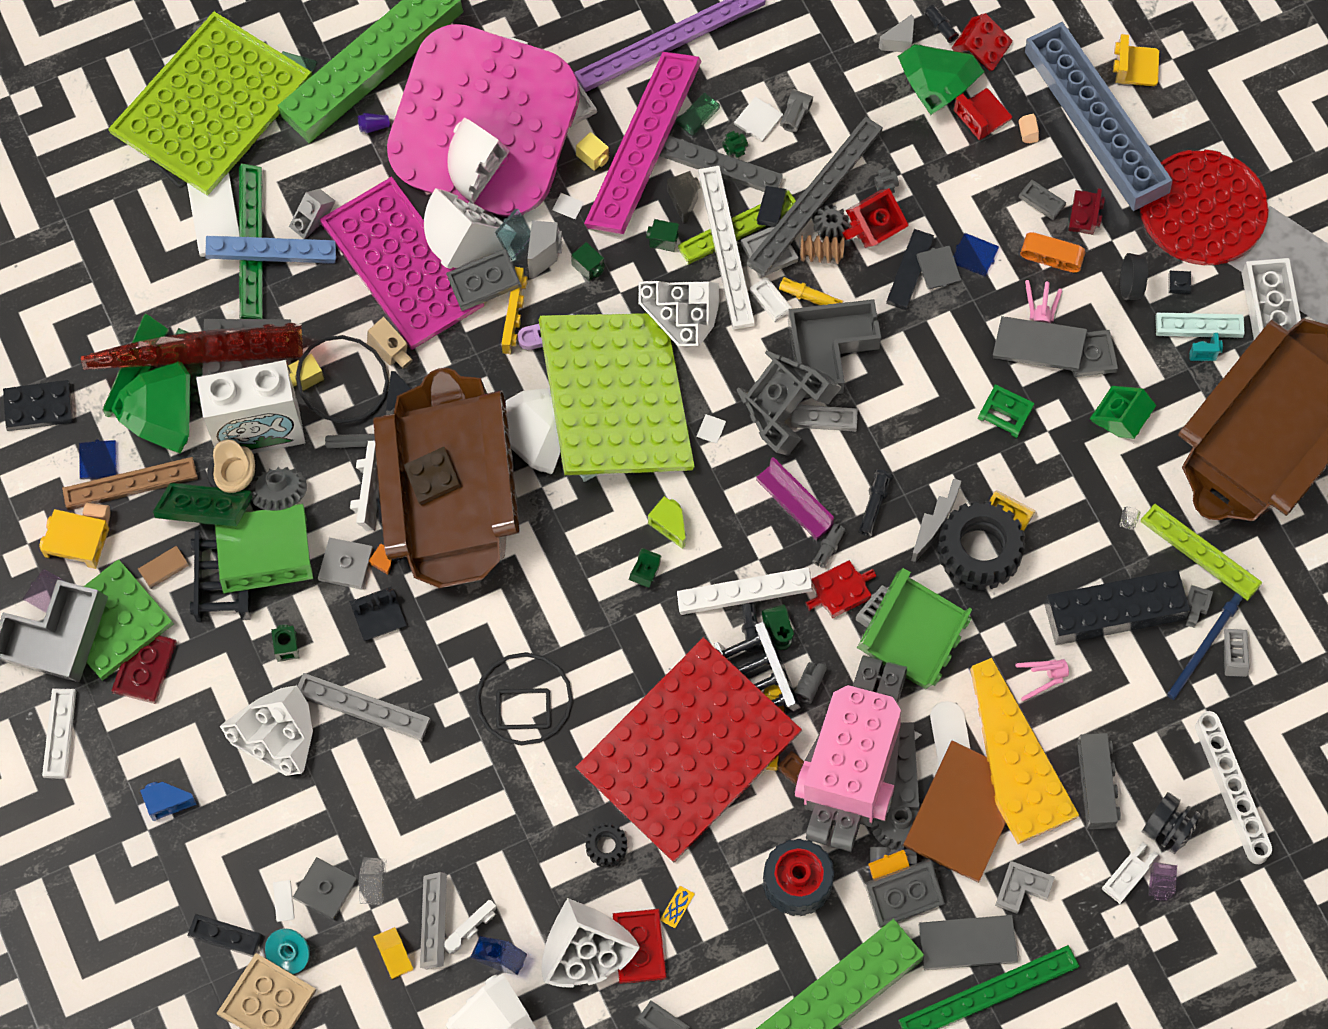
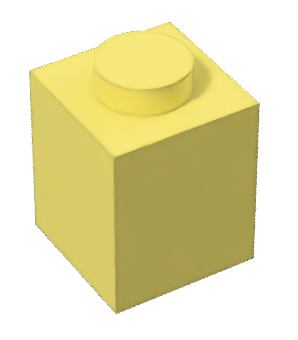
M590 132L576 144V156L595 171L599 166L602 167L607 163L609 147Z
M312 353L302 363L300 372L302 390L324 380L322 370ZM299 360L288 365L293 386L297 385L295 376Z

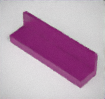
M774 457L771 458L770 466L756 477V481L817 541L832 528L834 522L833 515Z

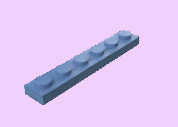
M206 236L205 259L335 263V241Z

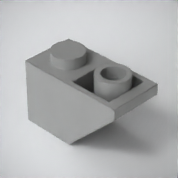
M321 189L306 192L289 227L303 239H306L321 225L320 218L330 213L335 200Z

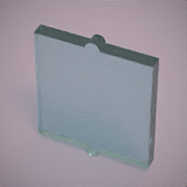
M515 209L507 219L505 218L503 224L495 232L503 249H506L510 260H513L521 250H524V246L530 240L531 233L519 209Z

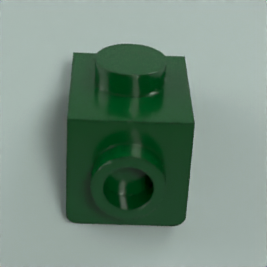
M641 548L638 560L630 573L629 580L650 588L658 573L662 556Z

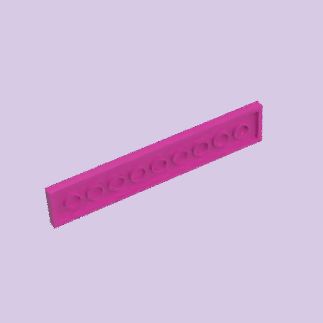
M662 52L584 224L587 228L618 234L625 233L702 62L700 57Z

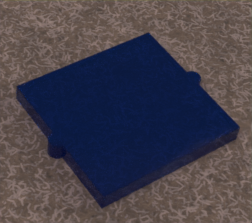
M964 233L960 244L956 245V252L953 257L956 265L986 277L991 264L995 262L994 258L999 246Z
M97 439L95 442L79 443L80 480L101 479L117 475L116 440L99 441Z

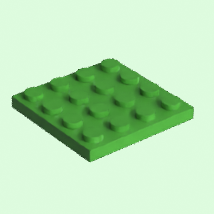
M119 559L84 586L98 590L108 596L87 659V664L102 681L116 671L122 663L135 656L141 648L150 644L157 636L174 625L172 620Z

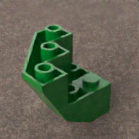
M914 44L897 56L908 81L930 115L964 92L985 72L974 55Z
M176 362L139 374L119 391L111 410L117 420L137 436L176 453H181L189 437L190 374L182 362Z

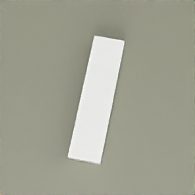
M52 689L43 778L67 779L76 700L75 689Z

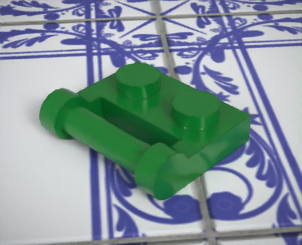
M995 384L977 419L996 425L1017 438L1034 407V403ZM990 408L1016 420V425L989 413Z

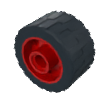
M790 839L782 844L780 843L770 852L764 866L763 890H765L767 899H769L774 908L776 907L780 912L791 916H806V914L816 912L828 900L834 880L832 860H830L828 853L820 845L810 840ZM794 876H800L802 879H797Z

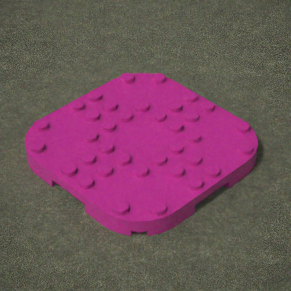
M453 24L441 27L432 32L422 42L417 51L388 138L387 153L391 167L404 182L413 188L430 194L434 192L435 188L457 195L458 199L468 204L469 200L463 197L452 183L447 163L449 147L455 134L453 131L456 125L463 118H466L498 139L510 151L474 204L484 209V211L498 216H522L536 209L545 200L550 191L557 171L556 165L579 105L580 88L578 80L570 66L561 57L552 52L467 25Z

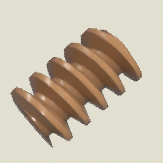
M801 235L800 257L802 262L809 256L810 262H813L815 257H817L819 263H822L823 258L826 257L828 264H830L832 258L835 259L836 264H839L841 258H843L844 237L840 243H838L837 237H833L830 243L828 236H825L823 242H821L818 235L814 241H812L811 235L807 236L806 241H804L803 235Z

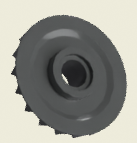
M279 466L276 470L269 468L267 473L261 472V476H255V480L251 482V488H249L253 496L251 501L259 508L277 511L287 509L297 504L305 496L307 491L306 480L301 472L297 473L296 469L289 470L288 467L280 469Z
M906 806L895 807L892 811H889L885 822L874 819L871 827L873 835L885 847L910 850L904 847L903 844L919 810H910ZM897 818H904L906 821H905V822H899V821H897L896 819H897Z

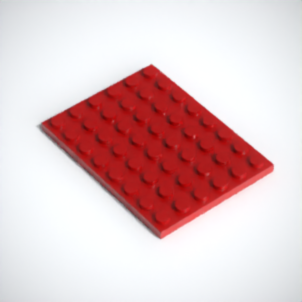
M703 637L576 766V769L674 863L802 732V729Z

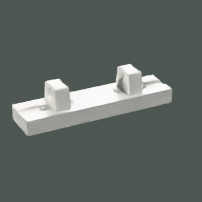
M368 441L366 458L357 460L356 468L363 473L360 499L352 500L350 509L358 513L356 521L358 525L362 526L366 531H374L377 513L376 498H379V481L375 441Z

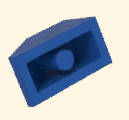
M152 782L146 785L145 789L140 790L152 821L196 805L191 793L164 782Z

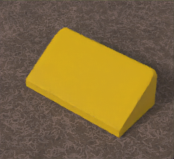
M998 490L994 491L990 499L991 505L997 507V504L1004 506L1003 510L1005 512L1010 510L1014 514L1013 520L1018 519L1022 525L1020 530L1023 531L1035 513L1034 509Z

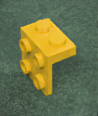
M1121 34L1119 42H1115L1114 54L1117 55V60H1114L1113 72L1116 73V83L1156 86L1158 83L1159 50L1156 48L1129 46V35Z

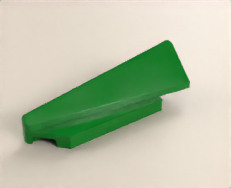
M148 314L143 316L102 410L106 417H111L113 413L111 409L119 391L139 374L153 370L161 354L160 349L157 347L169 330Z

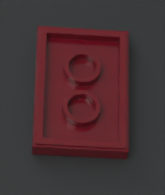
M159 635L150 644L141 648L135 656L123 662L118 670L111 690L112 693L156 704L177 644L176 639Z

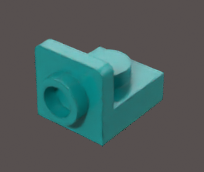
M1213 333L1210 343L1204 341L1193 343L1189 352L1190 361H1216L1218 354L1222 353L1223 343L1222 340H1219L1218 333Z

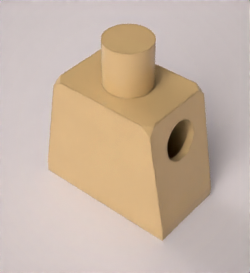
M384 317L367 331V344L374 348L388 365L391 366L397 362L404 369L412 362V359L406 353V341Z

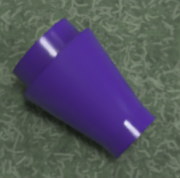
M369 113L358 115L359 131L367 134L390 127L389 116Z

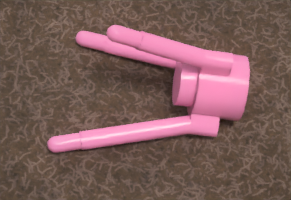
M1026 280L1030 320L1044 323L1053 322L1062 289L1058 290L1050 310V307L1047 306L1049 282H1045L1043 303L1035 309L1030 282Z
M1065 659L1024 662L1015 665L1017 668L1033 667L1031 668L1032 672L1047 671L1048 677L1054 679L1021 698L1022 701L1041 693L1055 684L1063 683V677L1069 675Z

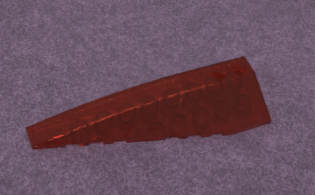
M295 323L279 326L265 324L261 327L216 329L164 336L81 356L83 370L169 365L176 362L191 364L297 358L303 355L302 326Z

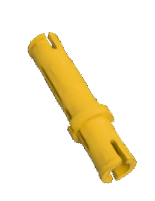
M783 277L779 286V290L790 293L799 300L802 298L819 306L844 302L814 290L803 282L800 284L786 277Z

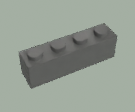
M1108 733L1080 734L1077 746L1087 830L1115 828L1117 822L1121 819L1120 807H1116L1115 798H1118V787L1116 784L1113 785L1115 764L1110 759V754H1113L1112 741H1108Z

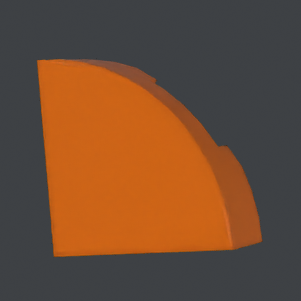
M380 544L370 558L369 564L388 575L391 569V560L386 556L384 545Z

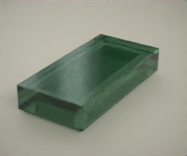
M703 93L679 117L677 124L693 136L720 109V104L706 93Z

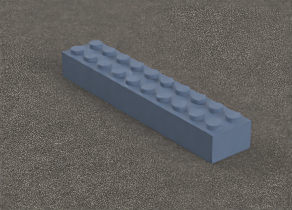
M1063 21L1027 38L1026 55L1131 209L1135 211L1169 194L1173 180Z

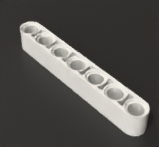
M1204 712L1196 723V733L1249 861L1254 864H1262L1272 852L1271 843L1219 717L1214 712ZM1202 721H1209L1212 724V728H1206ZM1211 742L1219 743L1221 749L1212 747ZM1219 763L1228 764L1230 770L1222 769ZM1228 784H1235L1238 787V791H1232ZM1237 805L1245 806L1247 812H1240L1237 809ZM1245 826H1252L1256 833L1250 834ZM1259 847L1263 849L1265 855H1258L1254 848Z

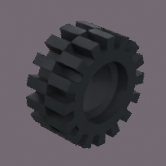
M603 822L600 823V826H593L592 831L589 830L585 846L587 856L590 857L593 863L596 862L597 866L604 865V868H608V865L613 867L616 866L617 862L620 863L623 860L622 858L623 856L625 857L627 850V838L624 831L620 830L618 825L613 826L610 822H608V825H605ZM603 837H610L615 841L616 845L613 851L603 853L597 847L598 841Z

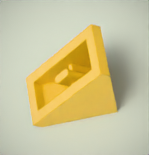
M395 927L373 936L391 979L413 970Z

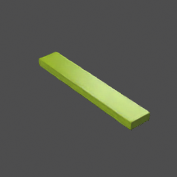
M787 190L780 219L784 217L796 202L789 190ZM761 204L731 218L736 241L765 227V225L757 224ZM711 229L678 245V249L688 265L715 252Z
M1154 504L1141 518V523L1247 601L1262 585V581L1158 505Z

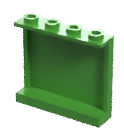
M303 504L277 511L260 510L246 512L243 514L237 527L215 524L219 577L223 593L313 579L306 528L307 518Z
M902 568L896 573L857 649L872 658L883 660L884 665L887 662L906 666V678L927 689L932 685L935 686L940 680L942 674L939 672L942 666L945 667L950 661L952 655L949 653L952 647L955 648L960 642L962 636L959 634L962 628L966 629L970 623L971 617L969 615L972 609L968 608L966 611L911 579L909 577L911 572Z

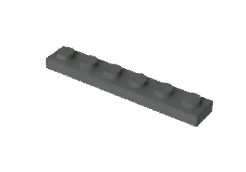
M669 135L659 155L660 157L695 169L719 166L722 178L762 192L765 191L766 186L779 188L783 179V174Z

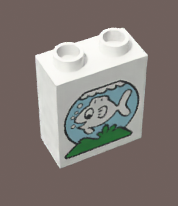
M286 360L196 377L203 418L214 448L217 443L227 439L236 441L240 446L248 447L253 454L305 443L299 406Z

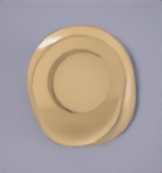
M230 439L217 443L213 451V476L216 485L227 493H235L245 489L252 481L255 473V460L252 451L248 447L240 446L236 441Z

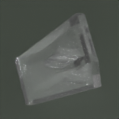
M363 857L359 872V904L383 905L387 858Z

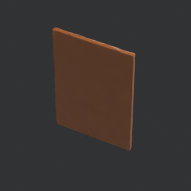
M951 740L903 844L904 847L919 855L927 857L978 883L1006 823L995 802L994 784L991 781L992 774L986 756Z

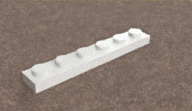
M808 567L677 591L679 612L681 615L811 592L813 588L811 573Z

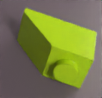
M664 496L649 513L648 524L683 549L686 537L681 506L674 499L669 500Z

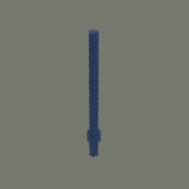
M1238 593L1234 594L1230 602H1226L1222 608V614L1168 692L1167 696L1170 699L1175 700L1229 618L1233 617L1237 612V606L1243 599Z

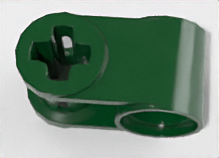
M785 605L762 610V620L769 626L778 650L788 649L791 646L794 633Z

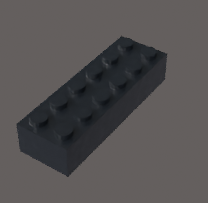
M1178 569L1049 594L1044 603L1055 645L1186 620L1190 612Z

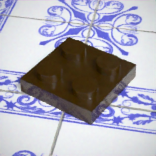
M441 447L404 465L420 505L461 487L445 447Z

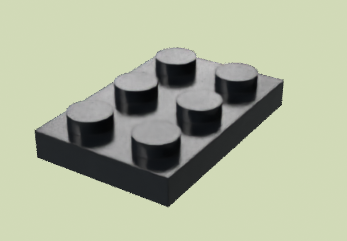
M69 380L3 388L5 426L7 431L73 423Z

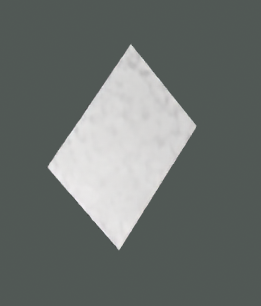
M1269 206L1267 224L1259 241L1245 255L1228 262V264L1242 272L1247 261L1289 258L1299 310L1316 322L1328 324V243Z

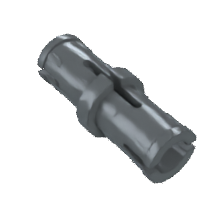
M833 524L827 538L822 540L821 548L813 559L815 565L818 566L821 563V568H825L832 553H836L837 545L846 532V529L842 526L838 529L839 524Z

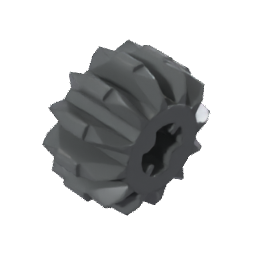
M826 205L824 210L819 209L817 211V216L813 219L815 224L814 231L818 232L820 238L828 236L829 240L833 237H837L838 240V236L844 237L842 232L849 228V217L844 215V209L837 210L836 205L833 206V209H830Z

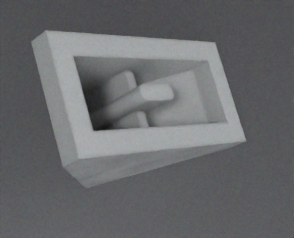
M911 14L880 36L879 49L882 51L904 52L912 46L914 16Z

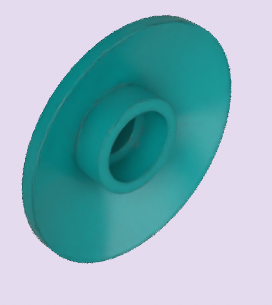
M288 928L276 930L268 937L265 945L267 960L290 974L300 972L309 961L310 950L307 941L295 930ZM288 946L293 949V952L288 949Z

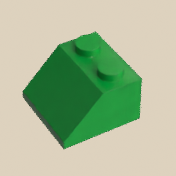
M1111 386L1090 420L1117 437L1135 439L1150 417L1156 404L1143 388Z

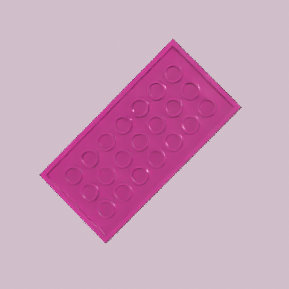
M392 176L320 218V223L332 240L335 241L339 250L411 350L484 307L483 302L461 311L446 275L447 272L457 268L449 269L443 266L441 260L431 250L425 236L424 220Z

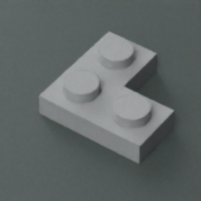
M1010 861L995 906L1017 914L1024 893L1047 900L1055 877Z

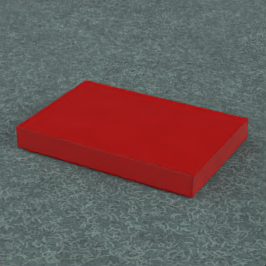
M659 909L612 913L613 920L623 926L635 938L640 947L629 963L621 970L618 969L619 984L665 980L666 972Z

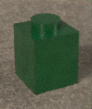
M654 219L653 225L648 226L646 239H649V247L675 252L679 236V224Z
M587 242L571 255V265L588 281L594 277H599L603 273L605 268L604 258Z

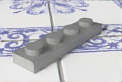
M442 872L425 875L423 878L420 968L423 969L444 966L447 874Z

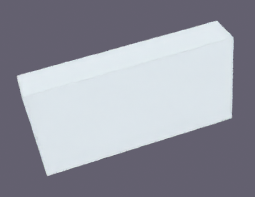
M768 277L750 287L749 291L774 322L786 316L788 310L792 309Z

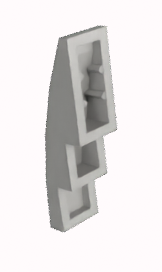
M952 480L947 498L938 496L933 515L924 513L911 561L916 562L942 530L943 524L954 506L961 485L960 480Z

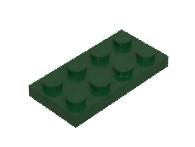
M170 483L153 510L154 518L237 527L253 496L252 492L247 490L227 493L217 487Z

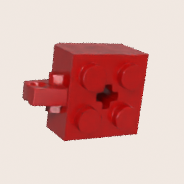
M890 188L874 193L846 210L852 227L843 231L842 234L845 240L857 236L858 239H861L864 247L867 248L879 244L909 225Z

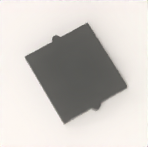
M950 245L938 249L931 248L930 251L916 255L928 290L941 286L945 288L948 284L961 281Z

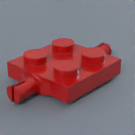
M850 560L811 579L812 587L816 591V597L805 602L809 611L822 605L833 619L870 600L872 595L867 589L865 582L876 578V574L873 569L860 574L856 571Z

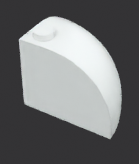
M463 118L453 131L455 134L448 151V171L451 181L458 192L474 203L510 151L491 134L470 120Z
M435 188L426 207L424 231L427 243L434 254L441 260V264L449 269L462 267L505 249L515 232L497 217L493 218L483 213L484 209L470 201L467 204L463 200L458 199L457 195Z
M567 898L551 928L542 958V977L545 983L559 987H574V985L586 983L592 985L607 979V976L617 969L621 970L634 957L640 947L635 938L619 923L591 907Z

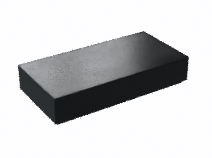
M771 186L765 187L757 217L758 225L775 227L779 223L787 189Z

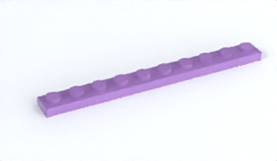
M723 0L576 71L575 76L583 90L587 92L661 56L662 52H669L764 6L765 0Z

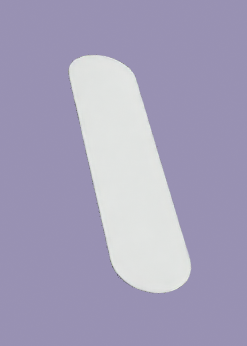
M949 701L940 702L935 705L931 710L930 718L938 764L940 766L951 740L969 749L970 744L962 708L956 703Z

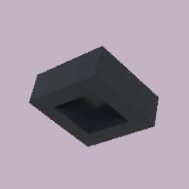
M1170 270L1168 273V293L1190 294L1191 271Z

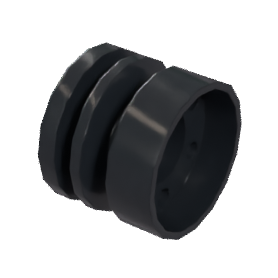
M1167 792L1141 832L1152 840L1157 839L1161 833L1164 834L1165 838L1162 846L1165 848L1170 839L1173 840L1175 844L1170 852L1175 854L1181 847L1186 845L1196 830L1201 813L1196 811L1191 819L1188 818L1186 815L1192 807L1188 805L1182 812H1179L1177 809L1181 800Z

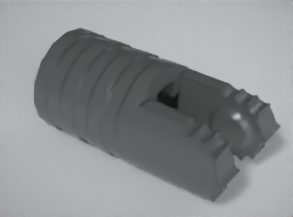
M808 662L795 690L799 701L807 704L812 703L826 672V664L818 663L816 666L815 663Z

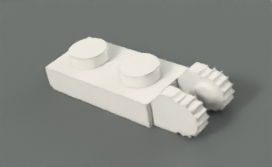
M1144 842L1141 843L1134 853H1131L1102 887V890L1119 904L1150 868L1149 866L1159 855L1154 851L1148 856L1145 863L1142 862L1138 856L1146 849L1147 844Z
M488 900L444 941V950L450 954H454L456 950H459L461 948V941L465 937L469 940L478 932L476 927L482 922L488 923L496 915L494 913L496 905L491 900Z

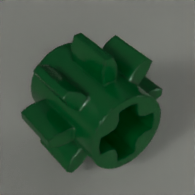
M735 131L726 134L725 141L722 142L725 153L736 158L745 155L744 151L748 147V142L744 134L735 133Z

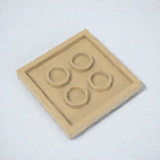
M256 953L218 1010L217 1015L240 1029H292L313 997L316 989Z

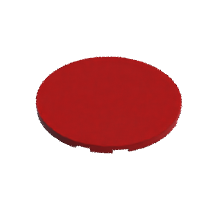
M1204 149V151L1187 150L1163 160L1161 164L1173 180L1170 193L1140 208L1143 224L1153 241L1171 256L1197 265L1224 264L1236 260L1249 252L1264 232L1269 209L1266 199L1267 195L1261 181L1243 162L1221 154L1222 152Z

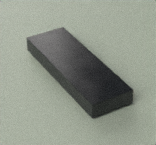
M195 914L187 935L188 938L254 957L262 938L261 933Z

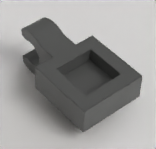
M1191 585L1187 596L1190 613L1186 626L1195 628L1199 614L1206 615L1213 591Z

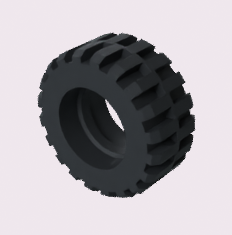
M972 501L971 506L965 503L959 506L958 511L953 510L949 515V519L945 520L939 537V560L942 566H946L945 572L947 575L951 576L953 574L954 581L958 584L962 581L966 583L965 587L972 589V586H978V590H985L986 586H990V589L998 587L999 582L1001 584L1008 582L1010 576H1014L1017 572L1025 551V533L1023 530H1020L1022 526L1018 519L1014 521V514L1010 510L1005 512L1003 510L1004 506L997 504V507L993 506L991 501H985L984 504H979V501ZM971 531L989 532L999 540L1002 552L998 557L991 560L975 559L964 551L961 546V538Z

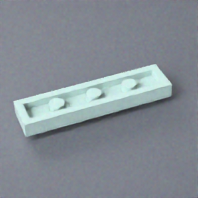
M1156 314V336L1212 337L1213 333H1218L1219 337L1243 338L1244 318L1241 314Z

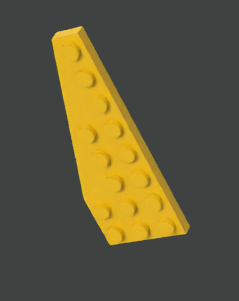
M990 658L973 665L970 671L974 692L977 695L978 713L982 722L981 729L992 774L991 781L994 784L995 802L1017 844L1077 819L1079 814L993 659Z

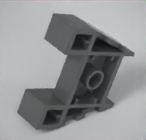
M766 350L765 354L772 359V362L750 390L738 387L737 392L742 402L746 404L752 421L756 423L762 440L776 453L789 456L801 438L784 422L807 393L816 401L829 404L841 389V386L824 372Z

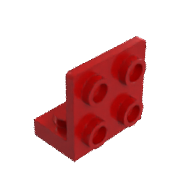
M984 13L971 18L951 49L957 52L970 51L989 71H992L1013 40Z
M985 88L970 99H967L964 94L956 98L955 113L978 140L986 137L1012 119L1011 114L988 88Z

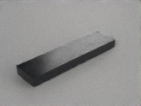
M917 229L913 230L886 304L907 310L921 273L916 255L930 250L934 235Z

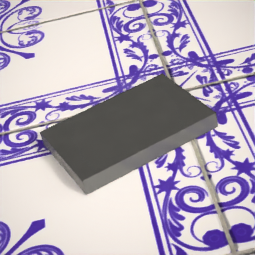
M506 249L446 273L461 311L522 287Z
M930 859L864 883L879 928L884 927L892 919L898 922L945 904Z

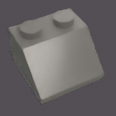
M532 220L527 258L529 278L534 279L557 262L558 253L562 254V231H558V222Z

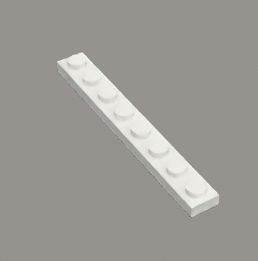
M714 166L698 169L732 328L738 329L754 326V318L720 167Z

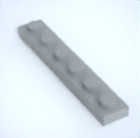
M303 673L297 686L306 700L421 741L431 721L429 717L306 673Z

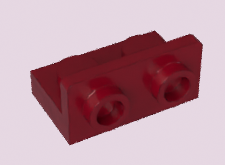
M1098 188L1097 193L1075 190L1068 231L1094 235L1095 228H1100L1102 215H1098L1099 209H1103L1105 197L1101 196L1102 189Z

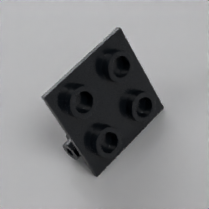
M392 586L349 601L364 642L407 627Z

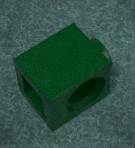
M284 624L277 626L276 629H271L274 654L277 662L300 658L294 626ZM285 638L290 639L287 645L280 644L281 640Z

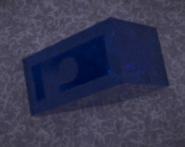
M480 936L470 958L501 972L518 975L524 965L527 953L509 941Z

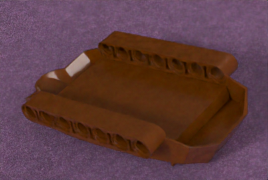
M1303 318L1292 328L1286 330L1272 319L1179 432L1178 436L1193 447L1182 469L1193 491L1192 501L1195 509L1201 516L1210 520L1234 518L1255 521L1273 507L1287 516L1328 466V324ZM1214 488L1230 500L1228 505L1211 493V489Z
M438 368L425 376L421 385L398 395L394 413L375 417L373 425L386 556L389 560L407 557L415 579L438 588L482 580L505 557L506 537L519 534L520 529L507 408L503 392L500 390L487 393L481 378L464 377L450 368ZM441 447H445L461 487L420 505L404 465Z

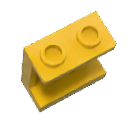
M54 509L52 516H49L47 520L46 535L40 540L39 547L44 557L50 558V555L77 560L85 562L89 568L96 569L109 531L106 521Z

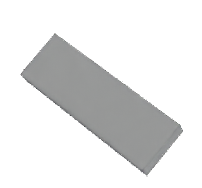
M797 405L791 413V427L856 432L858 409Z

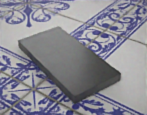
M1001 316L993 358L1079 371L1087 329Z
M1012 915L919 922L918 924L921 951L924 954V970L1018 962Z

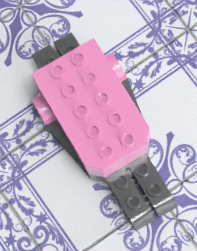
M863 655L853 686L847 685L833 692L822 730L804 761L795 790V798L804 800V809L813 811L806 832V840L827 845L834 825L835 828L830 846L851 852L860 824L872 827L874 819L882 822L886 821L895 791L901 709L898 703L907 674L906 666L887 662L883 675L880 676L883 660Z

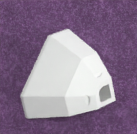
M639 282V304L677 346H700L715 324L719 307V283Z
M550 388L522 391L506 400L511 449L530 467L540 472L552 474L560 454V446Z
M297 685L280 688L255 700L220 726L225 737L233 746L285 776L301 774L304 771L313 729L308 702Z
M503 973L499 976L493 975L485 981L486 985L466 1001V1004L448 1019L446 1024L447 1029H536Z

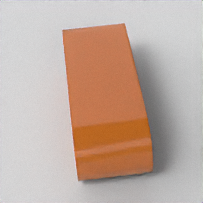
M1029 232L1025 236L1020 255L1030 261L1077 273L1081 269L1086 251L1079 245Z

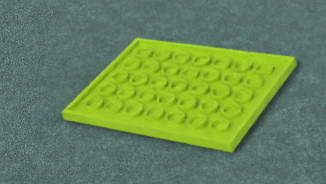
M214 11L109 127V132L208 196L280 114L277 105L312 77V73Z
M648 313L540 316L539 326L564 475L692 471L694 461L671 339Z

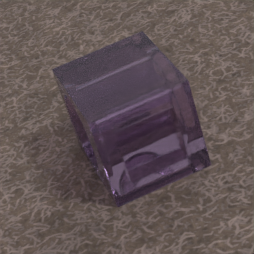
M1153 863L1150 868L1148 895L1155 896L1154 898L1157 900H1168L1176 893L1177 865Z

